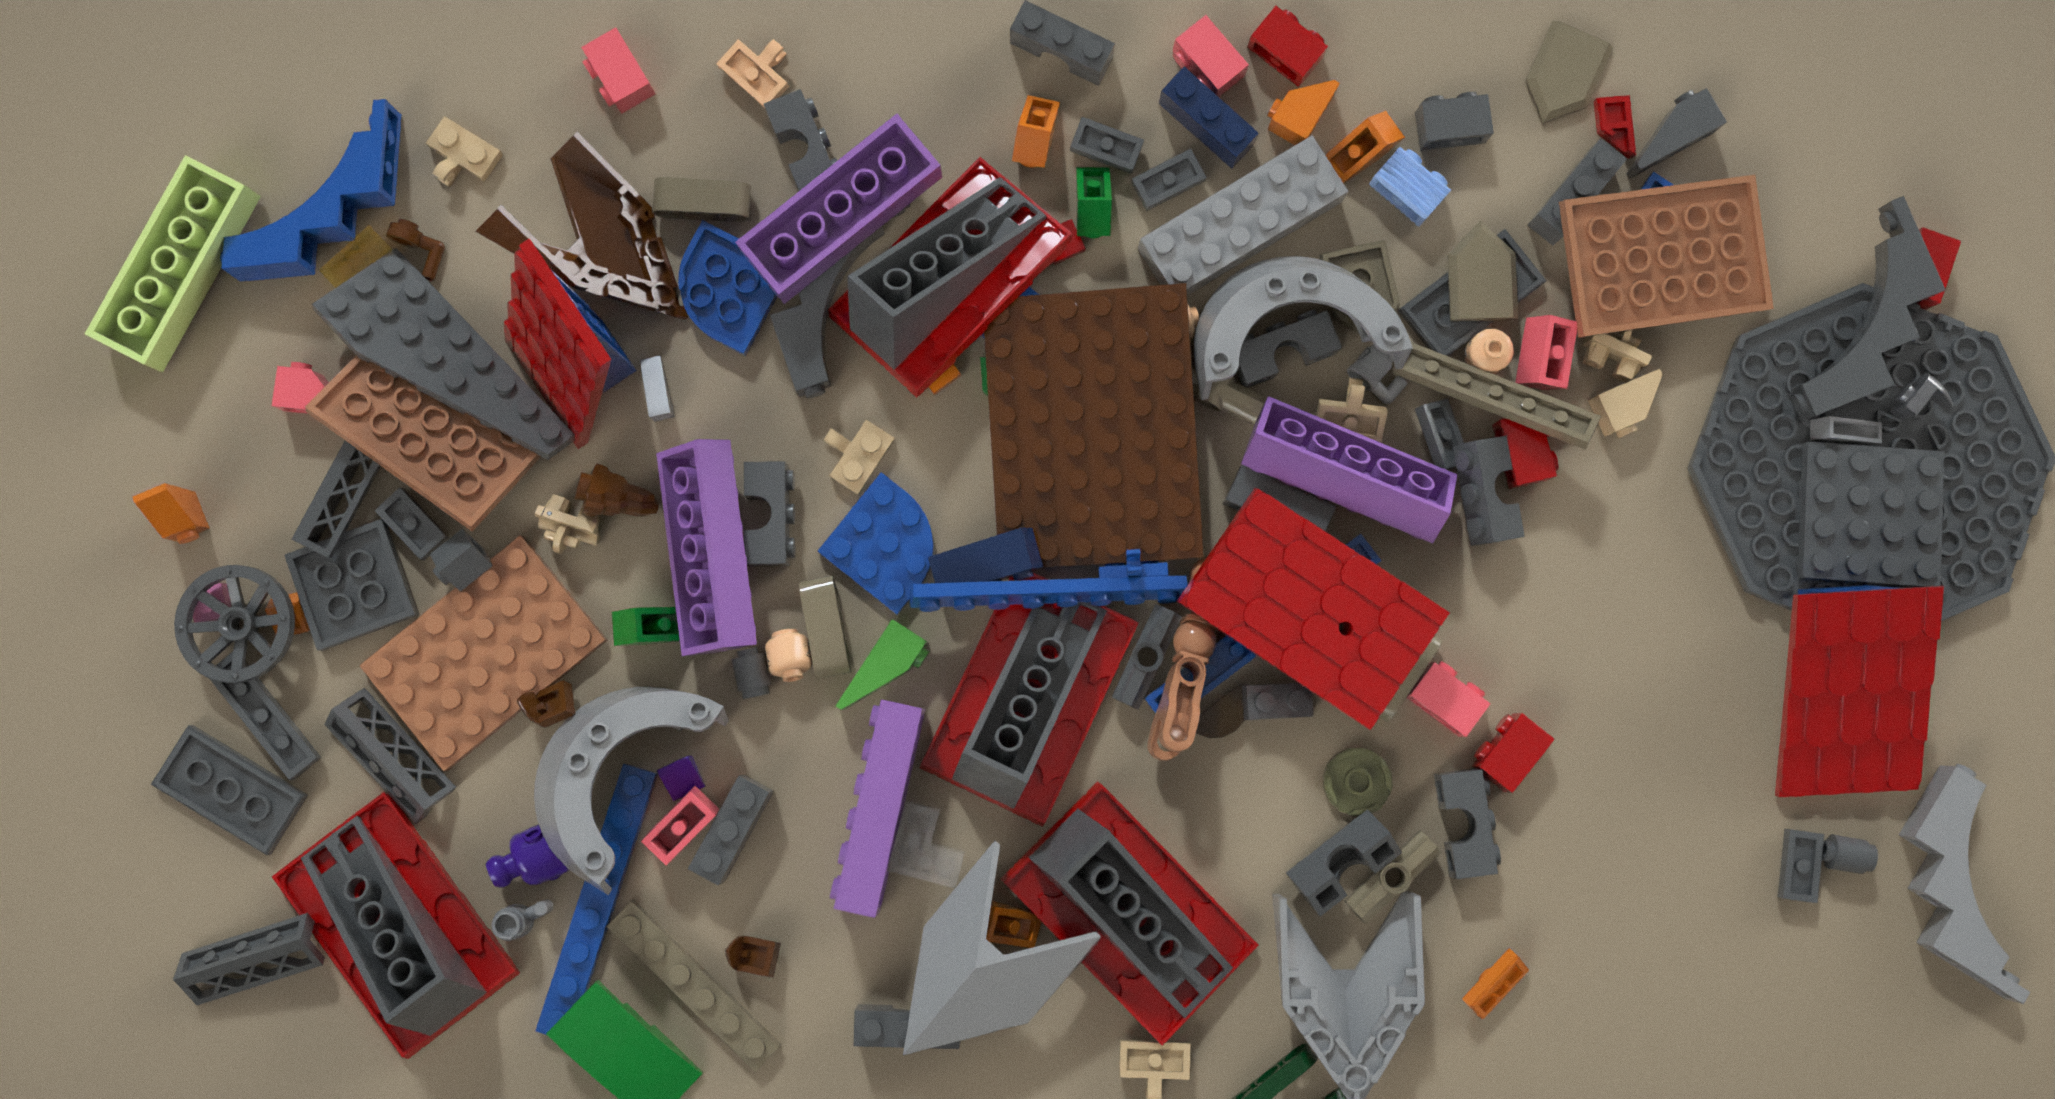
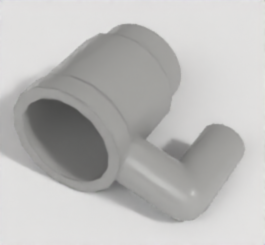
M1374 344L1371 347H1367L1347 369L1349 377L1363 379L1365 390L1371 391L1384 404L1392 403L1407 385V382L1400 376H1396L1388 387L1381 382V379L1391 369V364L1394 360L1392 354L1380 352Z
M546 899L530 907L517 903L509 905L495 914L492 921V931L498 938L506 941L524 937L531 931L535 919L552 911L553 903Z

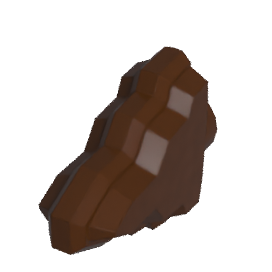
M598 463L594 466L591 474L581 472L574 499L583 501V515L593 517L601 514L614 516L620 513L635 517L648 516L649 514H657L660 501L655 498L654 494L647 489L629 484L623 476L610 472L608 467Z

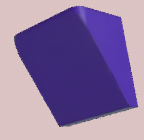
M692 755L681 758L657 770L673 801L684 797L694 786L699 789L706 787Z

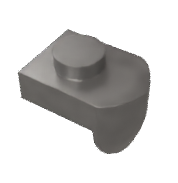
M1925 373L1912 385H1906L1897 394L1895 400L1898 403L1891 413L1898 419L1904 420L1918 415L1928 400L1949 409L1953 408V403L1944 386L1930 374Z

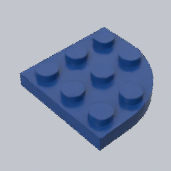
M702 220L680 264L678 284L687 314L703 333L746 356L778 296L741 253L735 243L739 238Z
M881 472L817 552L898 615L910 600L912 585L923 584L930 569L928 557L933 555V537L929 521L920 505L905 490Z

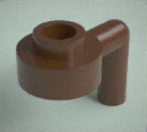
M399 219L398 223L390 222L386 233L388 239L407 247L422 248L429 251L422 275L425 279L434 281L445 250L444 243L423 235L422 232L418 231L419 226L409 220Z

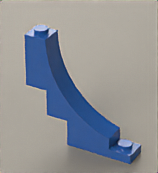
M386 99L373 100L372 114L369 116L371 131L353 133L339 164L317 192L294 211L272 224L241 235L224 237L223 251L220 256L221 269L240 282L315 275L317 244L355 240L357 209L395 206L402 115Z

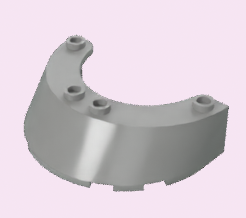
M1285 256L1251 264L1236 272L1218 287L1206 303L1198 321L1194 339V362L1201 400H1206L1209 398L1212 382L1224 381L1236 374L1239 367L1242 344L1255 323L1279 307L1301 302L1324 304L1346 313L1354 322L1361 341H1372L1380 352L1392 354L1396 369L1403 368L1413 348L1404 324L1394 309L1384 298L1357 276L1340 266L1320 259L1303 256Z
M633 687L600 696L582 706L575 712V715L563 722L544 750L537 769L534 787L535 812L543 837L556 857L577 876L609 895L612 888L605 879L613 869L615 854L613 849L603 839L596 826L591 804L593 783L604 759L622 741L647 729L673 727L679 731H682L684 728L694 732H702L709 729L715 721L726 726L729 720L724 706L708 698L687 692L658 687Z

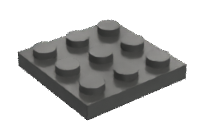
M383 519L347 531L332 559L307 547L284 555L317 651L327 650L419 615L388 525ZM331 538L317 542V544L326 548Z

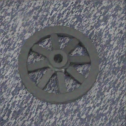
M243 565L220 566L205 572L195 579L182 595L177 606L174 621L177 645L188 664L205 677L221 682L250 681L271 671L287 653L295 629L293 605L284 587L270 574L260 569ZM239 578H246L259 584L247 606H245ZM226 580L232 607L225 605L208 593L207 590L215 584ZM269 594L275 604L277 614L258 617L257 613ZM200 601L220 615L218 621L192 623L197 603ZM243 619L244 627L241 629L239 625L240 621ZM278 625L276 637L271 646L258 630L260 627ZM219 631L222 636L201 653L194 641L193 633ZM249 640L263 657L256 663L245 667L247 643ZM235 641L231 670L211 663Z

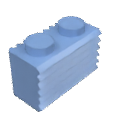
M1399 147L1374 175L1369 185L1399 209L1401 213L1410 218L1416 226L1420 227L1451 189L1447 187L1448 182L1444 176L1436 171L1429 172L1421 165L1422 159L1418 154L1410 149L1405 151Z

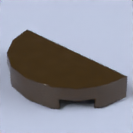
M1239 684L1200 714L1196 734L1207 738H1223L1240 727L1244 722L1242 684Z

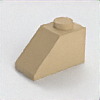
M1660 369L1588 400L1593 413L1601 416L1599 426L1604 437L1616 433L1617 437L1621 438L1638 430L1635 424L1647 418L1663 374Z

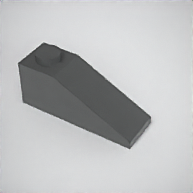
M1707 88L1696 94L1693 90H1690L1674 100L1676 106L1666 114L1626 173L1629 179L1712 135L1727 123Z

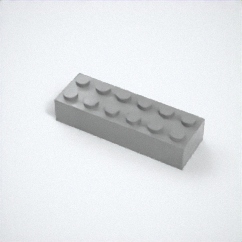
M1312 135L1145 235L1139 241L1138 250L1160 285L1186 283L1188 296L1339 205L1344 200L1348 190Z

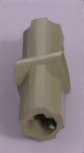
M1191 361L1194 400L1215 411L1223 410L1254 425L1267 397L1236 383L1232 377L1224 381L1212 382L1209 398L1201 400L1195 363Z
M1421 830L1416 832L1400 847L1402 853L1376 874L1373 873L1344 900L1348 907L1365 924L1397 894L1406 891L1411 881L1441 854L1438 847ZM1396 867L1400 872V879L1397 884L1388 886L1385 881L1386 872Z

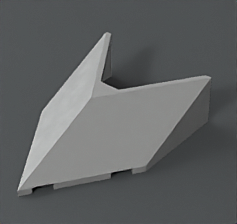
M996 841L991 844L923 928L903 1056L993 1033L998 1030L1028 1024L1093 950L1101 938L1097 932H1092L1003 955L986 939L998 857L1000 855V844Z
M1410 891L1401 893L1356 968L1332 969L1288 907L1287 899L1280 894H1272L1282 1006L1347 1099H1365L1374 1083L1377 1084L1406 1036L1405 1032L1414 1017L1420 1013L1425 1005L1421 896Z

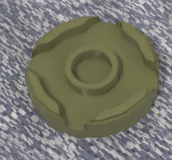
M1347 748L1335 754L1326 765L1323 774V788L1329 802L1340 812L1352 816H1360L1367 809L1371 813L1380 810L1391 794L1393 787L1392 773L1386 761L1375 752L1365 748Z

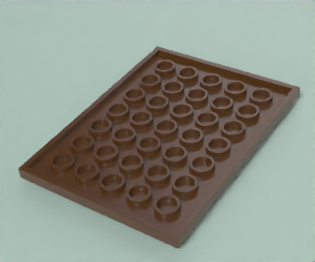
M1186 283L1019 296L989 324L984 332L997 535L1018 528H1033L1043 568L1125 563L1126 550L1140 549V562L1204 558Z

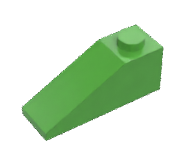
M892 619L843 693L836 707L845 710L910 672L913 666L919 669L930 652L925 649L928 642Z

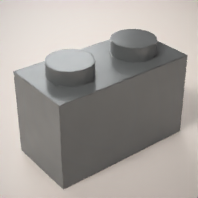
M1465 92L1459 94L1457 98L1444 99V96L1441 95L1431 96L1424 99V102H1421L1415 111L1420 151L1485 144L1494 134L1488 94L1477 95V92Z

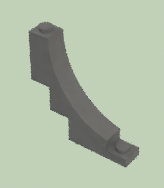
M1904 196L1894 199L1878 209L1881 227L1885 232L1889 233L1891 238L1875 246L1876 271L1873 295L1866 317L1858 333L1846 350L1823 372L1791 389L1793 393L1792 404L1797 413L1802 414L1804 420L1895 385L1881 353L1920 338L1907 306L1945 291V287Z
M910 204L907 205L904 209H902L899 213H897L894 217L903 214L905 212V209L910 207ZM883 226L798 293L801 305L770 315L791 379L799 397L804 395L807 399L818 397L826 392L825 388L831 386L825 357V331L829 314L828 309L831 307L837 288L848 269L872 243L885 234Z

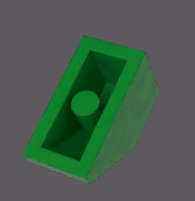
M1076 167L1077 236L1088 238L1111 236L1112 195L1110 167Z
M638 607L612 612L614 646L680 642L676 607Z

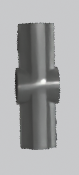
M1157 604L1154 605L1137 644L1131 652L1129 661L1113 692L1112 698L1139 710L1159 666L1162 664L1163 657L1182 616ZM1141 648H1151L1155 652L1156 660L1152 666L1146 667L1139 663L1137 655Z

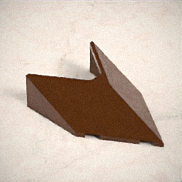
M578 132L550 158L577 239L568 250L539 242L502 205L475 231L513 254L519 250L521 243L530 238L549 268L572 288L682 320L688 318L685 307L680 306L675 292L678 286L662 237H657L652 222L655 216L652 214L651 205Z

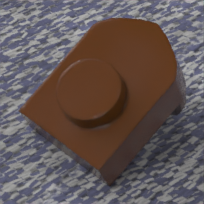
M564 680L540 690L537 695H535V692H525L517 699V704L523 714L531 722L544 728L575 715L572 684Z
M744 935L738 936L725 949L726 959L734 970L774 978L781 943Z

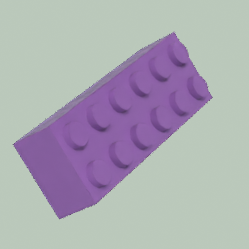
M895 114L735 243L744 257L783 304H785L942 178L941 165L901 117Z
M1269 396L1254 424L1241 462L1242 465L1251 468L1255 472L1269 475L1281 480L1286 485L1298 487L1314 494L1320 499H1326L1339 504L1351 512L1363 514L1385 526L1394 527L1410 534L1416 539H1423L1432 544L1451 513L1457 474Z
M696 439L656 453L682 656L713 654L756 645V626L753 618L752 594L749 587L747 557L744 549L743 525L740 518L731 441Z
M882 699L880 706L873 705L869 726L875 727L872 739L865 740L861 760L867 761L865 772L857 775L853 792L854 795H859L857 807L850 808L846 822V829L851 830L849 841L842 843L838 857V864L843 865L841 875L834 878L830 892V899L835 900L834 909L876 918L881 911L926 709Z

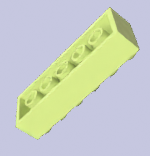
M185 155L92 319L85 335L148 367L163 372L221 269L220 256L223 251L224 237L240 235L261 196L247 186Z

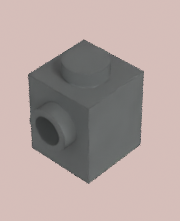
M463 528L430 554L436 566L433 572L437 578L445 585L453 584L460 592L493 566L484 548Z

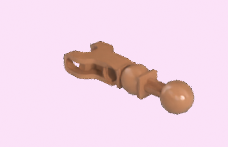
M1206 558L1199 559L1193 564L1189 573V582ZM1193 612L1186 614L1180 620V626L1174 634L1173 645L1176 654L1173 656L1172 661L1175 662V665L1168 672L1161 701L1155 713L1148 738V751L1150 755L1159 761H1169L1192 745L1200 718V700L1206 677L1205 666L1216 649V635L1214 631L1217 628ZM1181 667L1191 670L1193 673L1192 682L1183 679L1180 674ZM1158 738L1161 745L1170 751H1163L1159 748Z

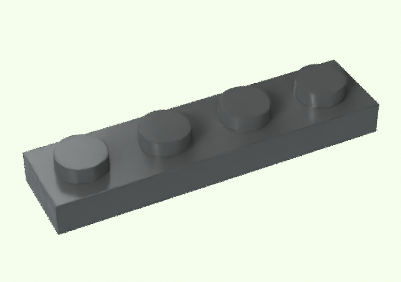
M233 652L216 666L231 670ZM259 678L245 682H221L210 679L289 780H295L322 758Z

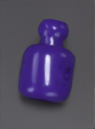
M539 824L512 836L509 843V854L505 856L494 855L486 862L490 879L497 888L508 886L514 878L519 876L529 885H538L548 880H555L562 874L570 871L548 846Z

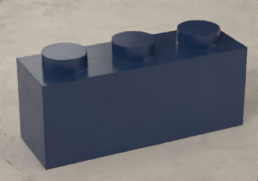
M1183 67L1161 90L1159 104L1231 169L1254 146L1259 133L1186 67Z
M1018 528L928 557L935 583L1001 581L1013 577L1014 581H1021L1034 577L1033 570L1043 568L1033 528Z

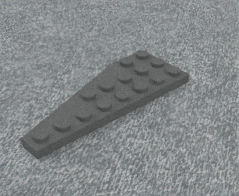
M397 248L312 303L314 311L358 358L368 363L370 361L384 368L386 373L395 378L400 377L410 382L419 391L462 414L467 413L480 420V424L490 429L495 428L512 438V441L549 460L575 441V434Z

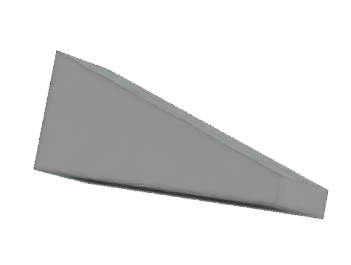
M655 356L640 360L649 418L655 422L675 417L662 357Z
M1833 416L1810 420V441L1882 444V422Z

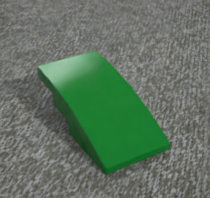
M599 980L546 1033L569 1057L618 1099H679L703 1074L655 1025L650 1026L627 1002L623 1004Z

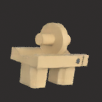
M1633 330L1587 336L1583 343V346L1587 347L1583 360L1584 364L1595 369H1601L1607 358L1613 359L1618 363L1612 376L1624 383L1632 381L1639 370L1649 364L1652 355L1637 349L1641 339L1632 336Z
M555 494L551 496L545 507L538 505L534 513L536 517H539L538 527L546 530L544 539L553 541V551L562 554L567 546L577 549L580 541L597 546L600 539L598 526L601 515H595L594 517L583 515V505L577 517L569 515L570 501L565 497Z

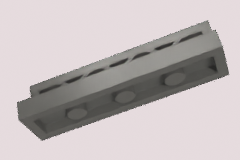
M344 441L291 540L332 559L381 466L372 461L369 467L368 461L372 459L347 441ZM360 463H362L365 473L362 482L349 486ZM357 490L353 497L351 491ZM343 494H345L349 504L346 512L333 516ZM341 520L339 525L336 527L335 522ZM327 524H329L332 537L325 548L317 544Z
M365 688L331 709L324 725L415 824L427 817L435 804L455 790L456 786ZM362 701L371 711L370 719L356 717L349 708ZM375 728L389 730L394 736L393 744L379 742L374 736ZM398 753L412 755L417 761L416 769L402 767L398 762ZM421 778L435 780L442 789L430 797L421 787Z
M308 913L184 952L181 954L173 981L196 1005H200L322 966L325 957L310 940L315 921ZM302 950L307 955V958L298 959L289 957L288 954ZM267 962L276 964L278 967L266 969L257 967L256 964ZM234 972L247 976L241 979H234L224 975ZM202 982L215 985V987L201 991L195 984Z

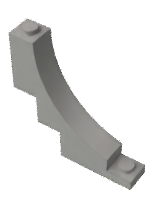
M1961 764L1939 766L1899 833V836L1928 853L1907 889L1937 907L1916 943L2004 999L2024 1004L2030 992L2018 985L2020 981L2018 977L2003 970L2009 956L1998 944L1980 913L1969 874L1968 847L1972 819L1986 785L1976 779L1977 774Z

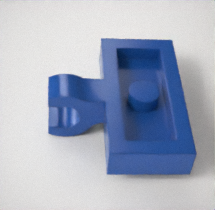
M1140 549L1126 550V565L1125 563L1105 564V567H1099L1098 578L1168 576L1167 562L1159 563L1158 560L1140 562Z

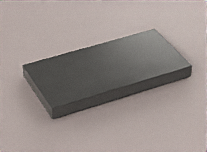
M1504 229L1497 236L1516 254L1517 299L1519 303L1547 280L1507 230ZM1448 272L1398 310L1428 349L1446 356L1451 355L1477 333L1495 321H1450Z
M194 725L187 726L151 783L152 786L265 855L273 853L308 794Z

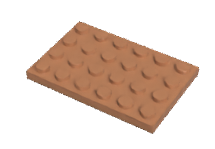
M1755 175L1574 198L1559 202L1578 338L1774 309Z
M357 356L305 406L306 412L472 532L541 457L512 441V438L495 428L490 429L480 424V420L471 415L456 411L419 391L410 382L400 377L395 378L386 373L384 368L371 361L368 363Z
M522 535L518 536L492 557L490 561L493 566L460 592L455 587L359 665L443 771H449L520 713L521 709L517 704V699L525 692H535V695H537L540 690L555 684L608 641Z

